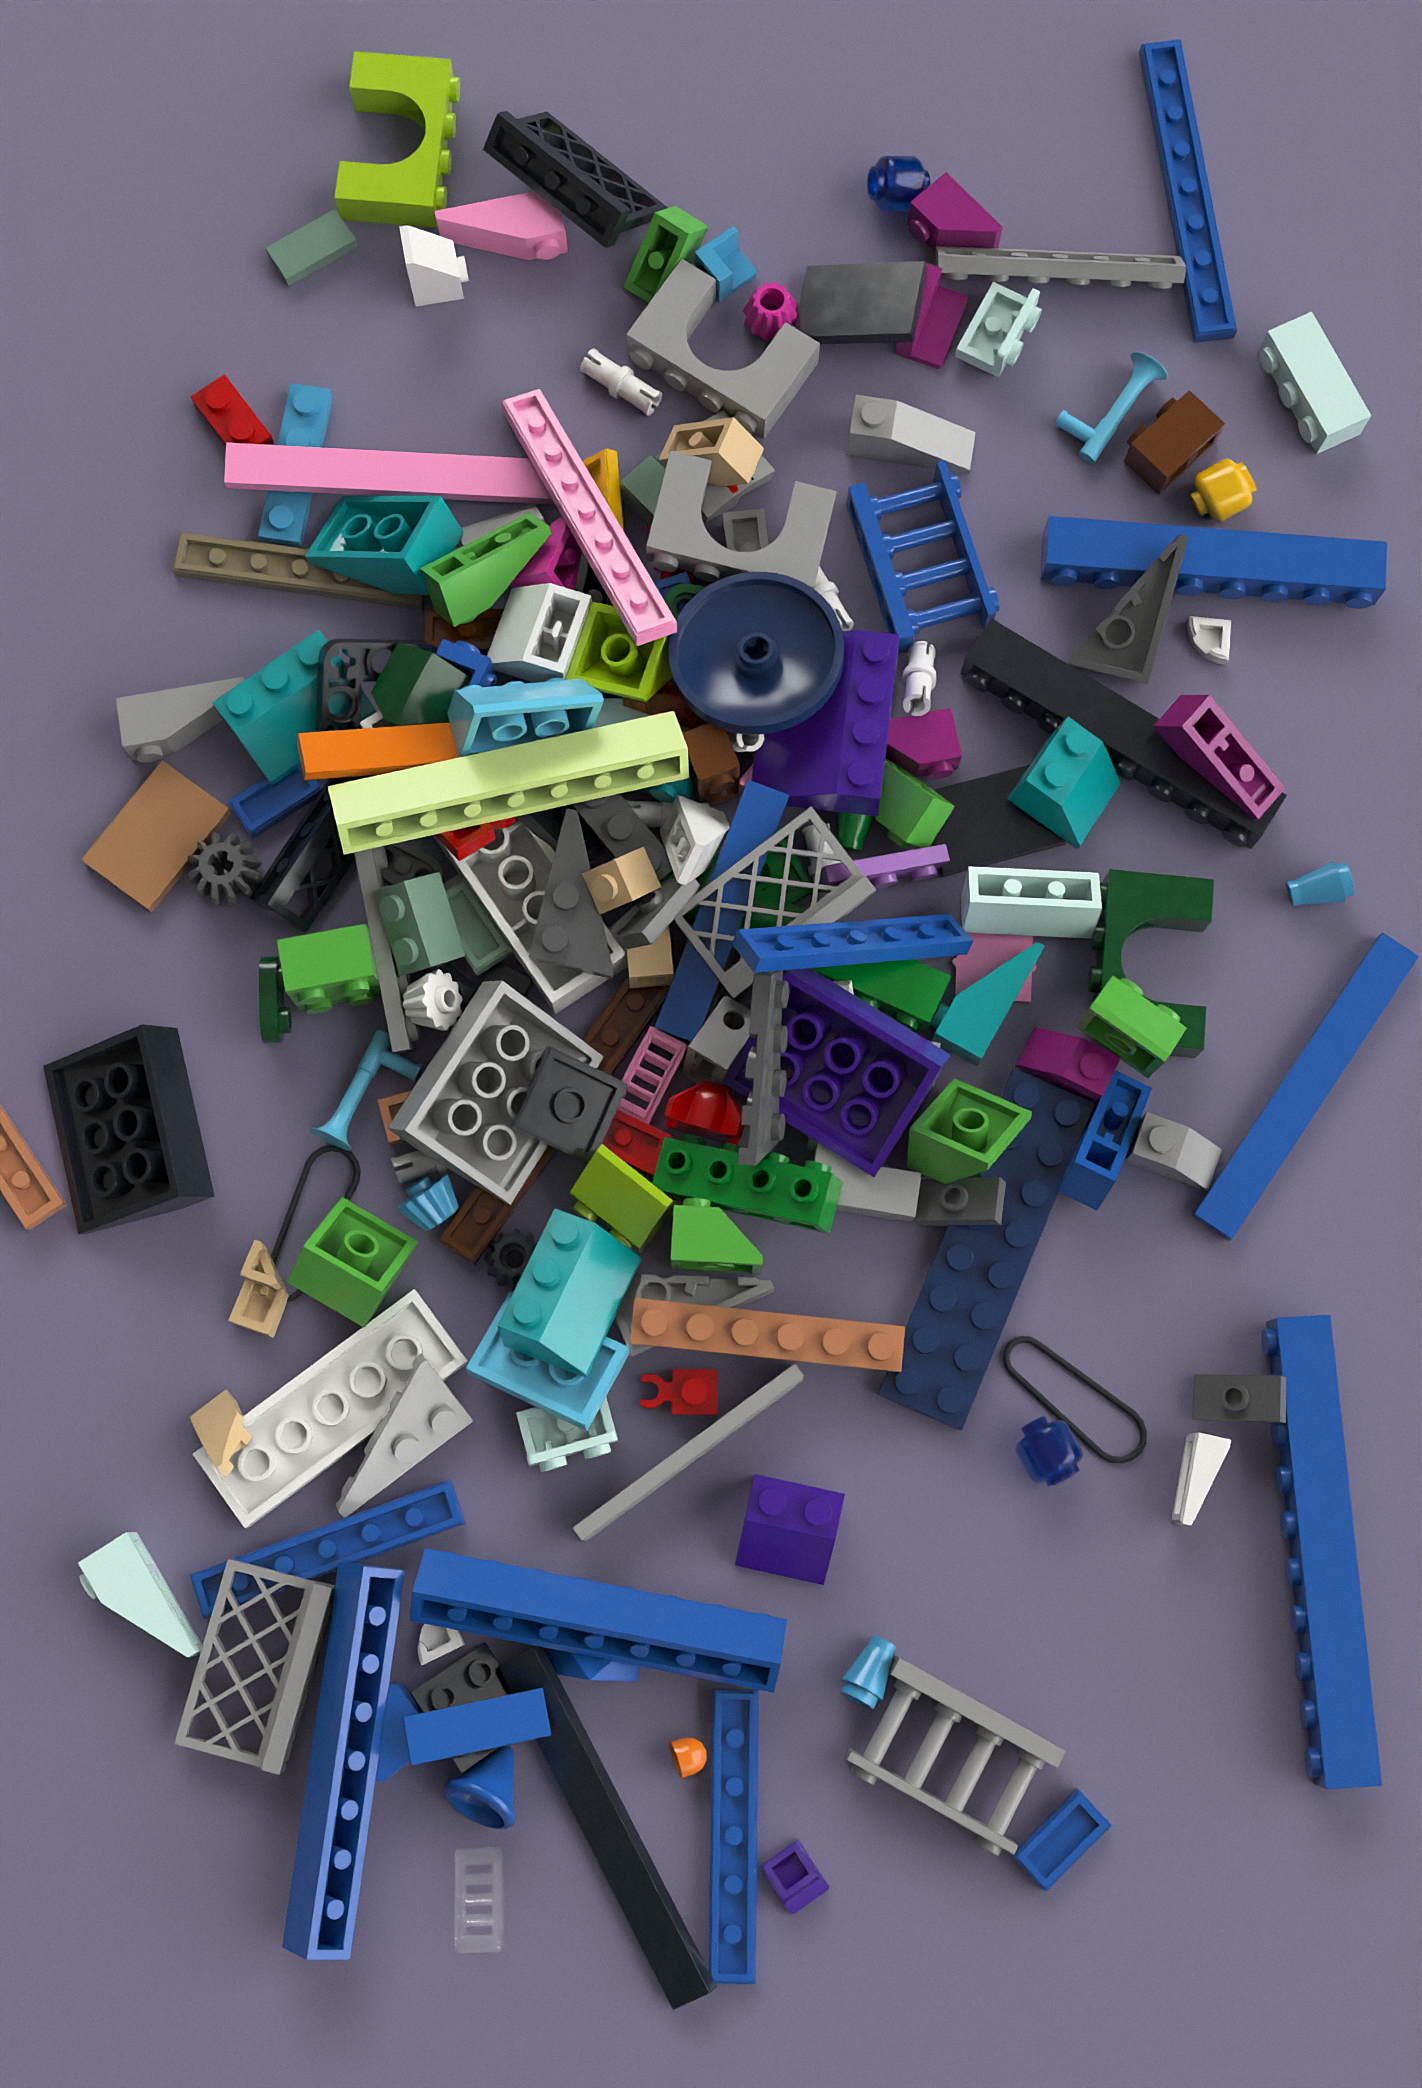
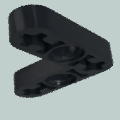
M333 639L325 643L318 657L316 732L336 731L333 726H327L328 721L337 724L348 723V727L339 725V730L360 728L361 682H376L381 672H376L372 667V657L377 651L388 649L392 654L398 642L436 654L438 648L422 640ZM340 649L350 657L349 662L342 663L341 677L345 680H350L349 685L340 682L329 683L330 678L338 680L339 670L337 666L331 663V657H337ZM336 692H346L349 697L348 708L341 714H332L328 709L329 698Z

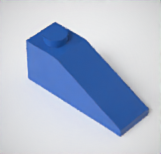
M1116 1070L1114 1071L1103 1096L1093 1108L1057 1192L1096 1211L1099 1209L1117 1180L1151 1093V1087Z

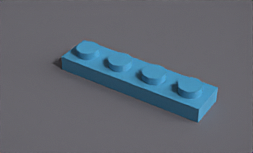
M290 383L277 445L323 448L333 402L331 389ZM268 490L258 533L260 542L302 548L313 493Z

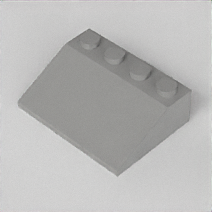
M484 981L388 1126V1129L423 1154L506 1204L511 1205L547 1148V1145L509 1128L545 1048L551 1046L594 1068L598 1067L604 1056L504 981Z

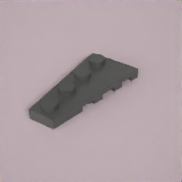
M783 970L754 974L749 1035L751 1038H757V1046H752L749 1051L745 1078H748V1081L754 1084L753 1090L749 1093L747 1105L742 1107L741 1125H748L750 1130L748 1146L746 1148L739 1147L738 1164L756 1166L775 1147L778 1141H782L785 1132L784 1114H779V1097H783L785 1094L787 1078L786 1071L780 1070L781 1053H784L788 1040L787 1027L781 1025L782 1008H786L788 1003L789 984L787 981H783Z

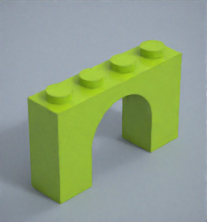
M354 51L349 89L355 111L405 116L419 124L425 131V136L419 148L411 156L397 163L372 164L339 161L334 197L338 212L343 220L437 228L435 211L446 209L447 188L442 186L443 176H449L451 172L452 157L451 150L447 149L448 139L455 138L456 115L451 113L452 103H459L460 77H454L451 59Z

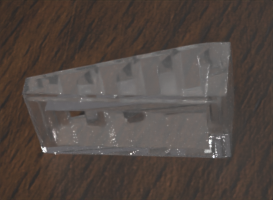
M503 1847L456 1849L454 1953L500 1952L504 1947ZM492 1864V1873L466 1874V1865ZM466 1885H492V1893L466 1894ZM492 1905V1914L467 1915L466 1906ZM492 1926V1934L467 1935V1927Z

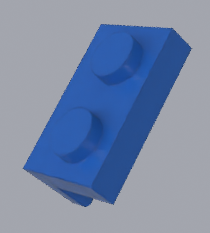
M442 639L436 655L471 677L469 686H497V676L494 674L491 658L480 654V651L475 646L467 642L456 641V644Z

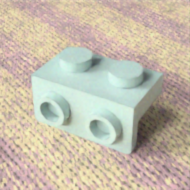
M993 282L956 349L955 357L999 378L1006 364L1011 366L1015 364L1024 345L1023 342L1019 341L1025 330L1031 333L1041 315L1042 309L1036 307L1040 291L1033 288L1028 298Z
M607 1397L604 1399L588 1431L537 1407L516 1413L527 1452L528 1465L534 1466L539 1464L541 1472L567 1465L566 1456L583 1452L585 1460L611 1452L609 1444L618 1442Z

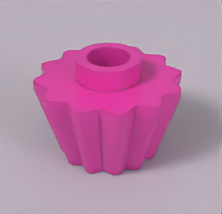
M765 282L763 287L755 289L749 297L748 303L743 308V312L746 315L744 325L751 328L753 336H761L764 341H768L776 336L785 322L791 326L795 325L798 305L785 286H779L777 282L772 284Z

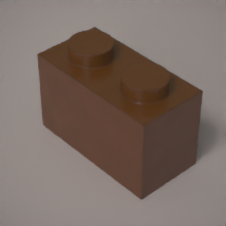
M1190 390L1178 401L1174 397L1169 399L1156 414L1158 419L1149 427L1145 424L1141 425L1127 441L1130 447L1124 463L1158 495L1217 442L1225 425Z
M707 723L682 733L688 747L689 774L694 786L693 794L698 803L707 802L711 807H716L732 800L734 794L738 793L740 764L726 731Z

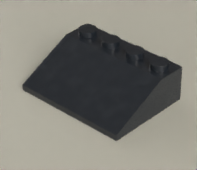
M142 1024L43 1066L78 1235L180 1210L215 1197L178 1028Z

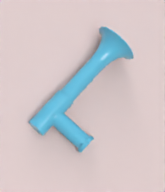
M1133 352L1130 355L1131 361L1134 364L1132 376L1114 405L1095 430L1069 415L1066 410H1063L1054 425L1056 428L1063 429L1085 443L1079 452V456L1086 462L1095 463L1141 391L1152 381H1162L1168 377L1165 368L1151 356L1141 352Z
M377 1030L336 1112L325 1125L319 1128H310V1131L331 1145L351 1151L352 1148L347 1141L349 1123L380 1065L416 1082L422 1072L423 1064H417L389 1051L391 1046L389 1034L385 1031Z

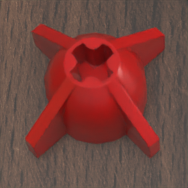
M701 1081L670 1097L664 1113L667 1116L665 1127L687 1131L723 1143L738 1145L745 1125H741L742 1112L731 1089L710 1081Z

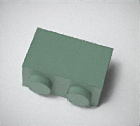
M440 872L406 880L373 891L400 976L466 956Z

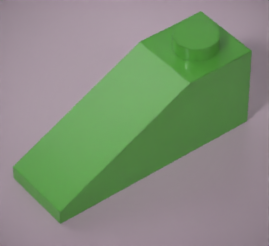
M528 512L421 567L420 570L435 612L455 627L459 624L473 621L478 614L491 608L552 534L549 525Z

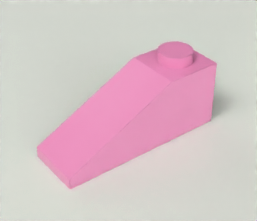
M535 191L435 211L439 235L453 240L455 244L524 260L538 258L548 260L568 252L562 213Z

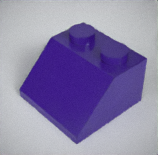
M754 1474L735 1566L824 1585L837 1536L845 1494Z

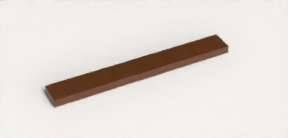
M629 975L582 1038V1041L604 1056L596 1069L610 1076L613 1075L664 1004L671 985L630 988ZM547 1146L511 1205L475 1186L437 1239L475 1266L489 1247V1243L497 1236L558 1150Z

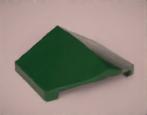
M398 642L370 693L385 721L395 726L450 723L447 712L454 691L469 686L472 678L432 652Z

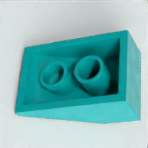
M342 496L305 558L311 564L394 594L428 595L429 593L420 568L453 552L464 532L441 496Z

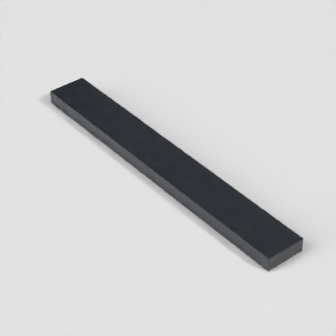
M534 1646L499 1665L512 1694L543 1688L551 1736L538 1738L536 1741L672 2009H677L710 1994L717 1986L544 1648Z

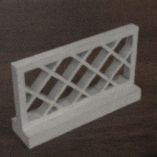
M809 807L696 893L674 920L731 996L736 999L753 986L755 973L741 956L740 961L726 972L715 960L716 940L733 941L735 937L717 934L721 908L747 912L744 929H750L752 913L778 916L776 927L782 926L783 917L795 918L786 926L835 923L875 894L876 889L866 875L864 876L815 810ZM810 820L821 835L819 851L792 849L794 832ZM789 836L787 848L775 847ZM825 841L835 854L823 853ZM767 852L786 854L783 879L757 876L759 858ZM791 855L817 858L814 883L788 880ZM822 859L841 861L852 876L838 887L819 884ZM753 863L752 875L740 874ZM731 879L751 881L747 906L722 903L724 885ZM756 882L782 885L779 910L753 907ZM787 886L813 889L811 907L803 913L784 911ZM718 890L716 902L705 900ZM818 890L830 891V893L816 903ZM697 905L715 907L712 933L693 931L683 916ZM699 937L711 938L710 951H708Z
M228 1559L174 1744L261 1767L262 1771L277 1775L286 1771L331 1615L335 1585ZM236 1571L253 1575L262 1591L261 1594L241 1606L231 1590ZM264 1579L279 1583L268 1589ZM286 1585L305 1589L300 1608L284 1618L272 1593ZM265 1598L278 1622L255 1635L243 1610ZM229 1601L233 1610L224 1615L227 1602ZM236 1615L249 1639L226 1651L218 1636L221 1623ZM297 1617L292 1633L287 1622ZM281 1627L290 1644L287 1654L271 1664L258 1639ZM252 1644L264 1669L242 1681L230 1656ZM215 1646L220 1656L210 1662ZM223 1661L235 1686L213 1698L205 1683L208 1669ZM284 1663L279 1679L274 1668ZM268 1673L276 1688L273 1702L258 1710L245 1685ZM239 1690L251 1715L229 1727L216 1703ZM202 1693L206 1703L197 1708ZM209 1707L222 1732L208 1741L189 1736L194 1716ZM271 1709L266 1725L261 1714ZM253 1719L263 1735L258 1754L241 1750L232 1734L233 1731ZM225 1736L230 1747L214 1742Z

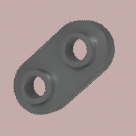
M405 841L384 846L385 852L393 855V861L388 864V868L381 870L383 881L391 886L417 878L422 873L433 874L436 872H440L443 884L445 883L444 871L440 862L435 857Z

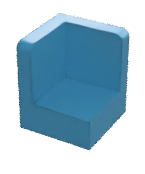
M731 226L695 251V267L716 279V300L719 303L756 278V268L739 249V232L734 226Z

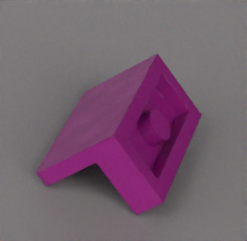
M927 263L928 273L914 342H897L895 354L936 369H941L968 304L969 297L940 286L942 268Z

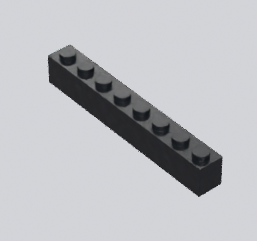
M992 618L964 659L960 674L965 677L966 682L971 687L981 692L989 691L1001 698L1003 705L1009 710L1018 714L1024 712L1036 719L1038 725L1049 734H1052L1067 717H1070L1103 741L1117 775L1127 780H1133L1134 778L1147 786L1148 791L1155 798L1164 802L1172 801L1185 809V813L1190 819L1200 824L1208 823L1222 831V836L1228 842L1236 846H1246L1252 849L1264 834L1287 796L1282 792L1259 819H1253L1176 754L1154 727L1159 718Z

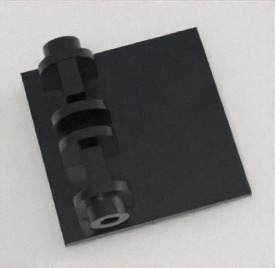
M485 1642L413 1690L410 1694L421 1712L425 1713L512 1694L499 1668L500 1664ZM496 1748L450 1758L461 1774Z

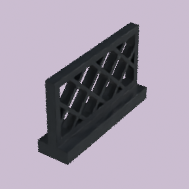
M508 111L497 113L482 150L603 247L614 246L620 233L650 223L655 212L668 208L549 112L546 111L520 119L515 118Z

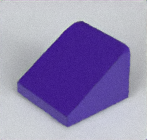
M799 1839L760 1866L779 1899L791 1914L797 1913L830 1887Z

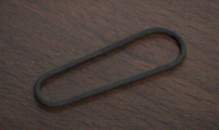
M329 1145L319 1148L310 1155L303 1168L271 1254L274 1264L311 1165L323 1153L331 1151L342 1153L352 1163L354 1170L353 1180L344 1196L345 1199L350 1201L358 1185L361 1173L359 1162L351 1151L344 1150L335 1145ZM297 1289L288 1296L287 1302L294 1301L303 1292Z
M1020 1336L1007 1344L1003 1355L1006 1370L1099 1457L1110 1463L1122 1464L1134 1460L1141 1454L1146 1444L1147 1430L1143 1419L1136 1411L1035 1338ZM1020 1343L1034 1345L1129 1414L1137 1422L1140 1430V1441L1136 1449L1129 1455L1122 1457L1111 1456L1104 1452L1012 1367L1010 1362L1012 1349Z

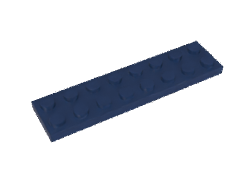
M1014 1068L1010 1073L1000 1098L1032 1111L1031 1119L987 1171L967 1177H1000L1006 1182L1001 1225L947 1226L905 1327L901 1372L887 1371L877 1394L958 1430H962L1059 1193L1057 1192L1059 1184L1077 1148L1095 1104L1090 1100Z

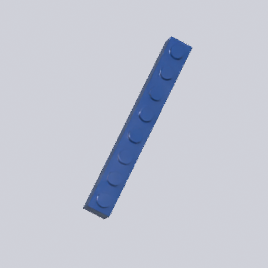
M1049 516L1043 531L1040 580H1049L1058 586L1088 583L1093 584L1099 589H1113L1118 586L1132 587L1175 537L1182 534L1189 536L1174 588V590H1177L1182 595L1194 596L1202 592L1218 593L1226 599L1257 596L1267 602L1296 599L1303 600L1308 605H1324L1328 602L1346 603L1347 607L1361 609L1375 605L1386 590L1387 542L1059 516Z
M427 1548L424 1550L412 1589L410 1621L772 1693L775 1691L780 1670L787 1619L773 1617L765 1613L747 1612L727 1608L719 1604L686 1600L673 1595L666 1596L636 1590L632 1587H620L591 1581L586 1578L569 1577L545 1572L541 1569H529L503 1564L495 1560H483L458 1555L450 1551H437Z
M338 1563L282 1948L306 1960H350L405 1570L376 1565Z

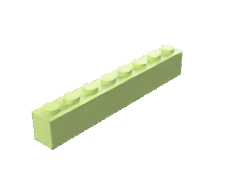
M671 711L328 786V791L343 854L345 855L689 778L688 747L675 712Z

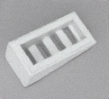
M1200 1432L1191 1433L1186 1436L1171 1519L1173 1524L1192 1525L1222 1465L1232 1440Z

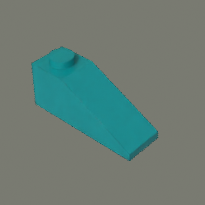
M1036 942L957 994L950 1006L942 1002L930 1023V1026L937 1029L931 1041L941 1043V1047L978 1066L1045 946Z

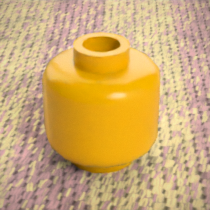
M1225 458L1195 476L1194 486L1196 491L1190 494V498L1201 517L1209 514L1216 522H1223L1248 508L1252 503V493L1257 489L1248 469L1242 461L1236 464L1231 459Z

